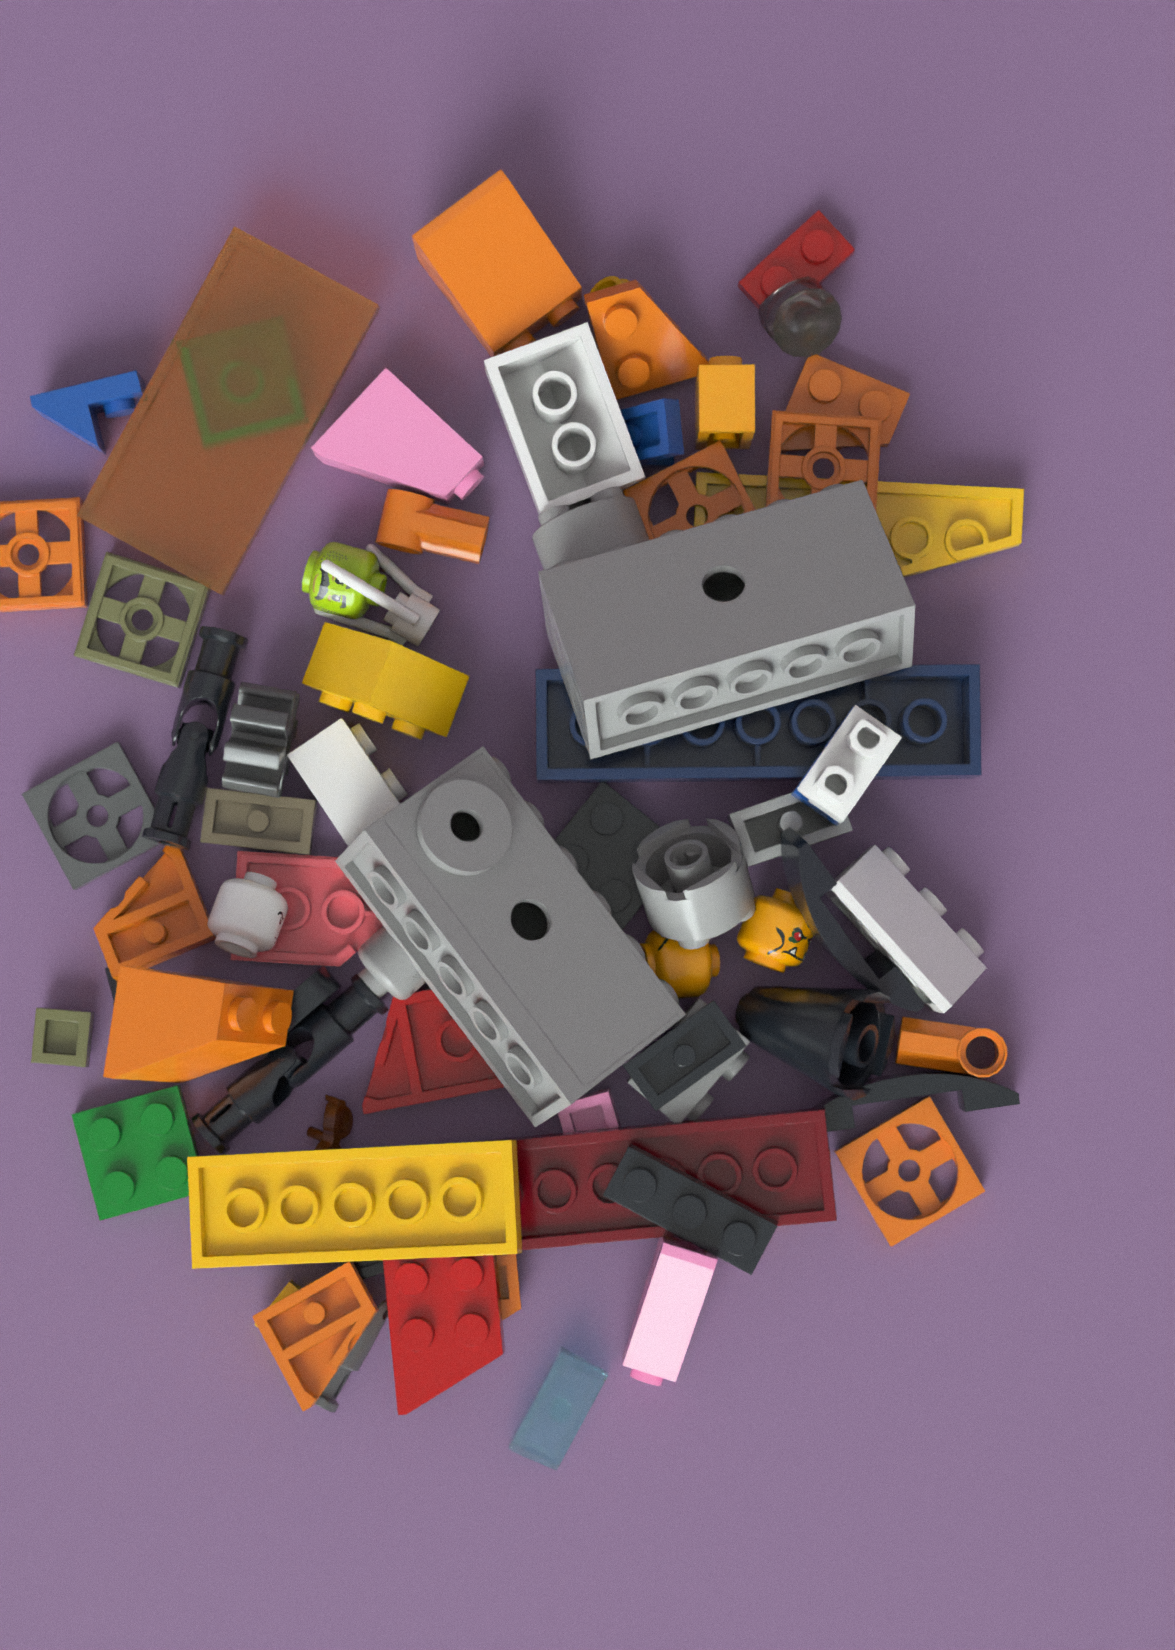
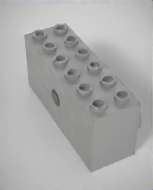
M863 480L845 485H830L817 493L792 500H777L764 508L739 515H724L711 523L686 530H671L658 538L630 546L618 545L602 554L577 561H562L555 564L552 568L538 571L547 636L590 759L912 667L915 603Z
M483 746L365 828L335 860L388 933L410 957L416 970L534 1127H537L573 1104L686 1015L679 1006V999L674 989L666 981L659 979L645 961V953L640 944L632 936L625 934L613 919L611 908L606 899L599 892L592 890L579 874L578 865L572 854L563 846L558 845L545 829L544 820L539 810L532 803L524 801L511 784V777L507 768L499 759L491 757Z

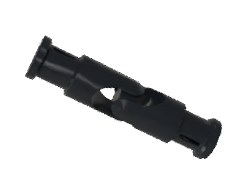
M202 626L200 628L199 636L203 639L195 670L188 671L171 733L172 746L177 744V748L171 752L169 758L160 769L154 791L159 797L151 825L143 829L141 836L158 844L184 850H190L192 841L187 837L195 808L203 804L209 783L205 756L208 752L209 756H212L218 748L236 686L232 681V675L240 650L246 649L248 644L247 638L217 627ZM195 705H207L217 714L218 720L215 732L206 728L200 722L184 723V715ZM175 806H178L173 825L169 828L173 809Z
M358 973L351 977L352 985L328 1006L324 1004L319 1005L287 1034L285 1046L270 1051L264 1059L257 1061L227 1086V1094L204 1115L196 1113L191 1118L197 1130L216 1151L222 1155L230 1150L229 1143L252 1122L260 1124L290 1096L293 1089L307 1082L354 1041L353 1034L375 1014L384 1015L389 1010L383 1000L366 985ZM314 1040V1048L308 1060L294 1050L297 1045Z

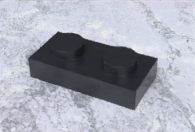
M712 1000L623 1064V1066L654 1110L657 1111L746 1047V1044L716 1002Z

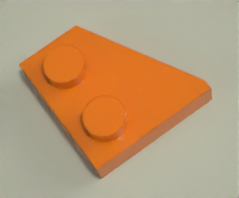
M637 280L583 295L596 346L616 400L697 377L698 366L709 365L706 355L692 344L674 320L660 309L654 302L653 297Z
M810 352L785 411L882 418L880 447H888L910 393ZM815 426L803 428L790 436L782 445L781 454H786L787 451L812 450L814 448ZM837 427L836 450H841L845 447H860L863 449L862 445L853 435Z

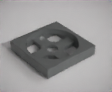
M120 742L110 745L22 793L73 890L80 889L160 845L141 837L143 829L151 825L155 805ZM98 768L111 770L125 777L130 786L110 797L99 795L88 773ZM68 784L79 804L76 816L54 826L50 818L51 803L57 790ZM97 805L103 806L108 812L107 822L100 827L92 826L87 818L88 811ZM142 806V828L137 840L128 849L118 830L121 816ZM88 835L98 839L108 860L103 863L83 862L72 857L66 846Z

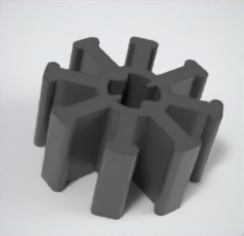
M241 682L238 704H233L230 716L232 725L231 737L225 743L223 761H227L222 777V787L276 798L281 797L285 775L288 776L291 760L287 754L290 753L291 743L296 738L298 720H295L300 702V694L297 691Z

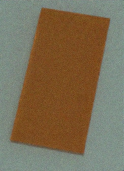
M234 226L77 516L224 596L376 318L380 306Z

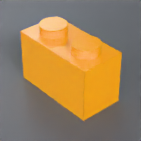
M737 356L709 358V365L698 366L695 382V450H702L720 440L726 450L750 449L755 433V364L742 365V358Z

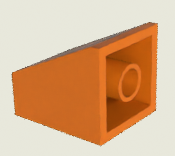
M501 169L412 235L419 263L491 357L535 342L536 339L533 335L550 323L556 328L569 320L580 309L576 303L582 299L581 285Z
M120 966L103 1077L184 1083L281 1048L286 1045L287 1032L292 1020L291 1006L294 991L190 973Z

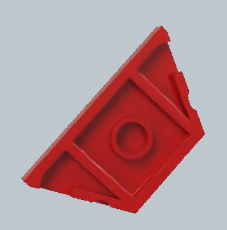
M431 989L414 992L405 1000L392 998L386 1026L375 1058V1065L366 1096L363 1100L362 1110L363 1114L504 1088V1085Z
M496 1255L383 1260L398 1416L407 1415L504 1354L505 1342Z

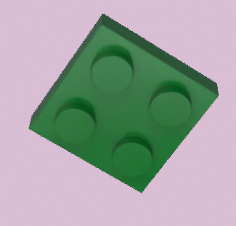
M181 1085L71 1114L100 1221L189 1196L187 1157L199 1156Z

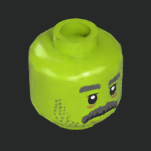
M330 542L321 551H312L305 567L302 591L309 593L310 603L313 608L348 619H359L367 612L370 605L379 607V604L339 581L321 568V563L324 560H329L385 593L387 576L379 573V562L375 553L339 542Z

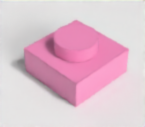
M610 1088L583 1095L558 1113L563 1133L621 1127Z

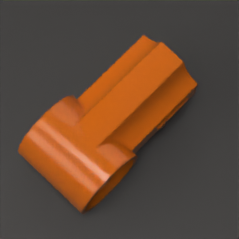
M388 489L375 543L400 552L421 555L425 551L480 564L490 517L437 505L433 499L420 494L398 489Z
M905 1016L901 1018L895 1064L966 1074L979 1078L995 1075L1005 1065L1008 1057L1007 1046L1004 1039L996 1031ZM983 1036L993 1043L995 1057L989 1066L975 1068L966 1058V1048L972 1039Z

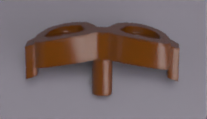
M326 1094L325 1100L328 1102L324 1112L323 1130L311 1126L307 1130V1136L320 1141L314 1150L342 1149L340 1141L351 1132L353 1115L346 1106L345 1100Z

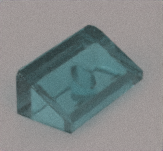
M561 1346L510 1439L508 1449L557 1471L606 1381L609 1372Z

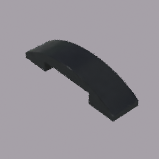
M790 827L781 833V854L788 887L796 907L804 917L813 936L848 973L867 989H873L889 996L891 1003L900 1008L916 1013L921 1010L925 1005L893 962L878 949L865 959L861 956L820 899V897L837 885L836 881L807 841Z
M917 1071L868 1080L862 1086L872 1089L866 1096L852 1100L834 1094L813 1108L825 1107L828 1132L855 1128L852 1106L952 1091L957 1092L959 1109L964 1112L1020 1104L1019 1093L979 1077L951 1072Z

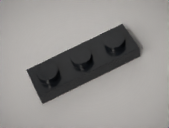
M631 1143L603 1194L608 1199L750 1275L755 1270L778 1226L777 1221Z

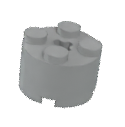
M616 486L595 493L590 498L591 503L570 510L569 505H559L541 513L538 516L541 527L535 531L532 540L543 570L552 568L555 564L562 561H577L602 554L618 545L630 546L650 540L635 500L631 497H625L621 487Z
M706 818L708 826H691L689 819L671 822L656 829L642 840L637 848L639 857L636 864L632 863V871L650 926L661 936L678 941L679 945L684 949L693 950L705 946L710 938L721 935L740 922L750 919L756 911L754 888L745 856L742 852L743 849L739 836L731 826L715 819Z

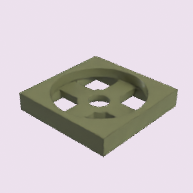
M106 552L74 656L180 689L212 585L198 579ZM134 575H144L137 598L124 603L105 597L107 592L121 580ZM166 582L177 586L184 595L190 610L187 621L163 614L159 604ZM138 610H148L152 614L153 623L149 629L138 630L134 627L132 618ZM98 618L120 624L126 634L119 658L112 656L104 647L98 633ZM159 636L179 642L176 655L168 661L153 667L141 665L149 640Z

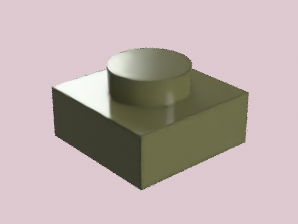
M37 1007L31 1063L89 1067L94 1012Z

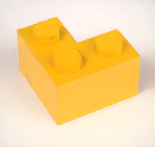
M324 622L302 684L322 692L318 701L320 703L347 713L350 712L352 704H354L353 713L382 724L385 717L388 716L394 719L391 729L422 740L425 731L447 738L470 676L393 641Z

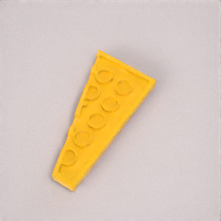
M696 473L695 487L699 494L707 497L731 486L728 478L720 473ZM738 474L755 509L764 508L767 475ZM779 478V489L785 499L792 500L811 494V487L806 484L804 479ZM878 481L876 513L903 577H908L1019 546L1022 543L1024 489ZM841 482L840 484L845 485L851 482ZM696 505L694 506L693 526L703 525L707 521L708 512L703 506ZM741 506L726 515L743 514L744 510Z

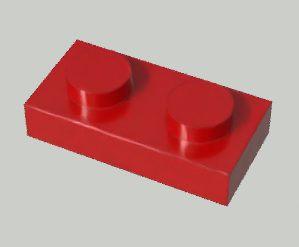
M818 210L740 280L738 288L775 326L854 254L855 248Z

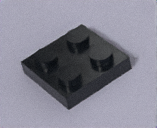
M601 782L556 837L555 842L572 854L578 865L579 874L592 890L599 892L606 899L611 908V916L623 930L643 905L632 871V863L636 864L639 857L637 848L642 840L660 828V826L605 782Z

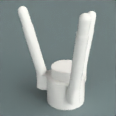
M368 544L366 550L375 553L379 566L410 597L400 592L394 600L333 562L324 560L321 563V568L389 610L383 620L390 623L392 627L364 617L348 619L314 608V612L318 615L388 638L402 646L407 640L418 647L440 612L439 608L429 603L433 595L418 587L373 544Z

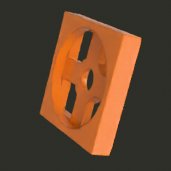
M772 410L765 507L772 502L785 499L779 489V478L804 479L806 484L811 487V494L841 482L852 483L863 480L876 511L882 418ZM815 426L814 448L806 456L781 454V447L790 436L803 428ZM837 427L849 432L859 441L867 454L868 460L843 458L841 453L836 450ZM827 459L833 464L834 473L830 478L823 480L814 475L813 464L817 460Z
M721 440L623 491L625 497H631L635 500L650 540L658 538L671 530H686L697 527L689 524L687 520L689 509L696 505L703 506L708 512V518L704 524L711 523L741 506L744 513L756 510ZM698 468L714 470L727 477L731 486L707 497L698 493L689 473ZM669 484L679 503L676 515L653 525L650 519V507L653 497L658 489Z
M80 497L0 501V521L15 513L16 536L8 544L0 545V568L10 567L18 573L19 598H8L0 593V612L88 608L83 500ZM38 511L51 513L61 519L70 530V541L46 542L39 536ZM28 544L36 546L39 551V558L32 565L22 564L18 556L20 549ZM72 564V577L66 586L54 596H42L41 573L47 566Z
M928 1095L834 1150L890 1247L985 1192L978 1177ZM908 1123L924 1125L935 1130L940 1139L918 1151L908 1148L896 1127ZM878 1139L889 1158L886 1171L865 1183L862 1174L864 1157L871 1143ZM952 1159L957 1166L956 1183L950 1197L940 1202L928 1180L931 1170ZM905 1160H913L919 1166V1175L913 1181H904L899 1176V1166ZM897 1190L909 1192L921 1214L912 1219L898 1218L881 1210L877 1202Z

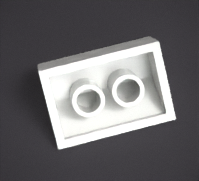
M588 322L484 360L486 375L539 515L559 505H569L570 510L591 503V496L601 490L616 486L624 490L645 479Z
M872 845L834 878L837 885L825 894L868 942L898 967L918 997L931 1011L945 1013L986 969V966L978 959L984 953V950L965 929L961 928L955 933L941 918L947 912L946 908L928 888L924 887L918 892L904 877L910 871L909 867L892 848L888 846L881 851L876 845Z

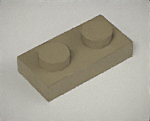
M207 788L200 842L311 855L317 801L284 796L276 798L249 792Z

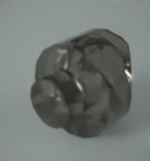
M810 276L793 280L774 291L762 302L758 312L761 326L768 336L783 352L793 357H810L821 353L834 341L839 333L842 321L840 305L818 280Z

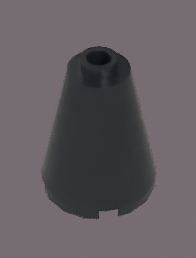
M756 986L740 999L735 1014L740 1033L750 1042L838 1096L852 1100L862 1098L872 1090L862 1087L871 1074L881 1077L893 1047L895 1033V1016L885 1013L884 1003H891L890 998L873 989Z

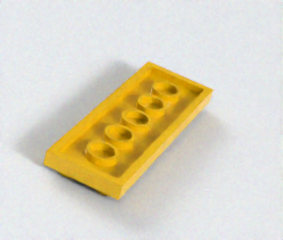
M516 1140L187 1157L192 1269L522 1253Z

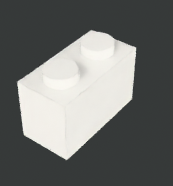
M341 718L287 754V756L349 846L365 828L400 805V800L408 796V794L390 768L382 774L369 757V755L377 751V748L360 723L350 728L346 721Z

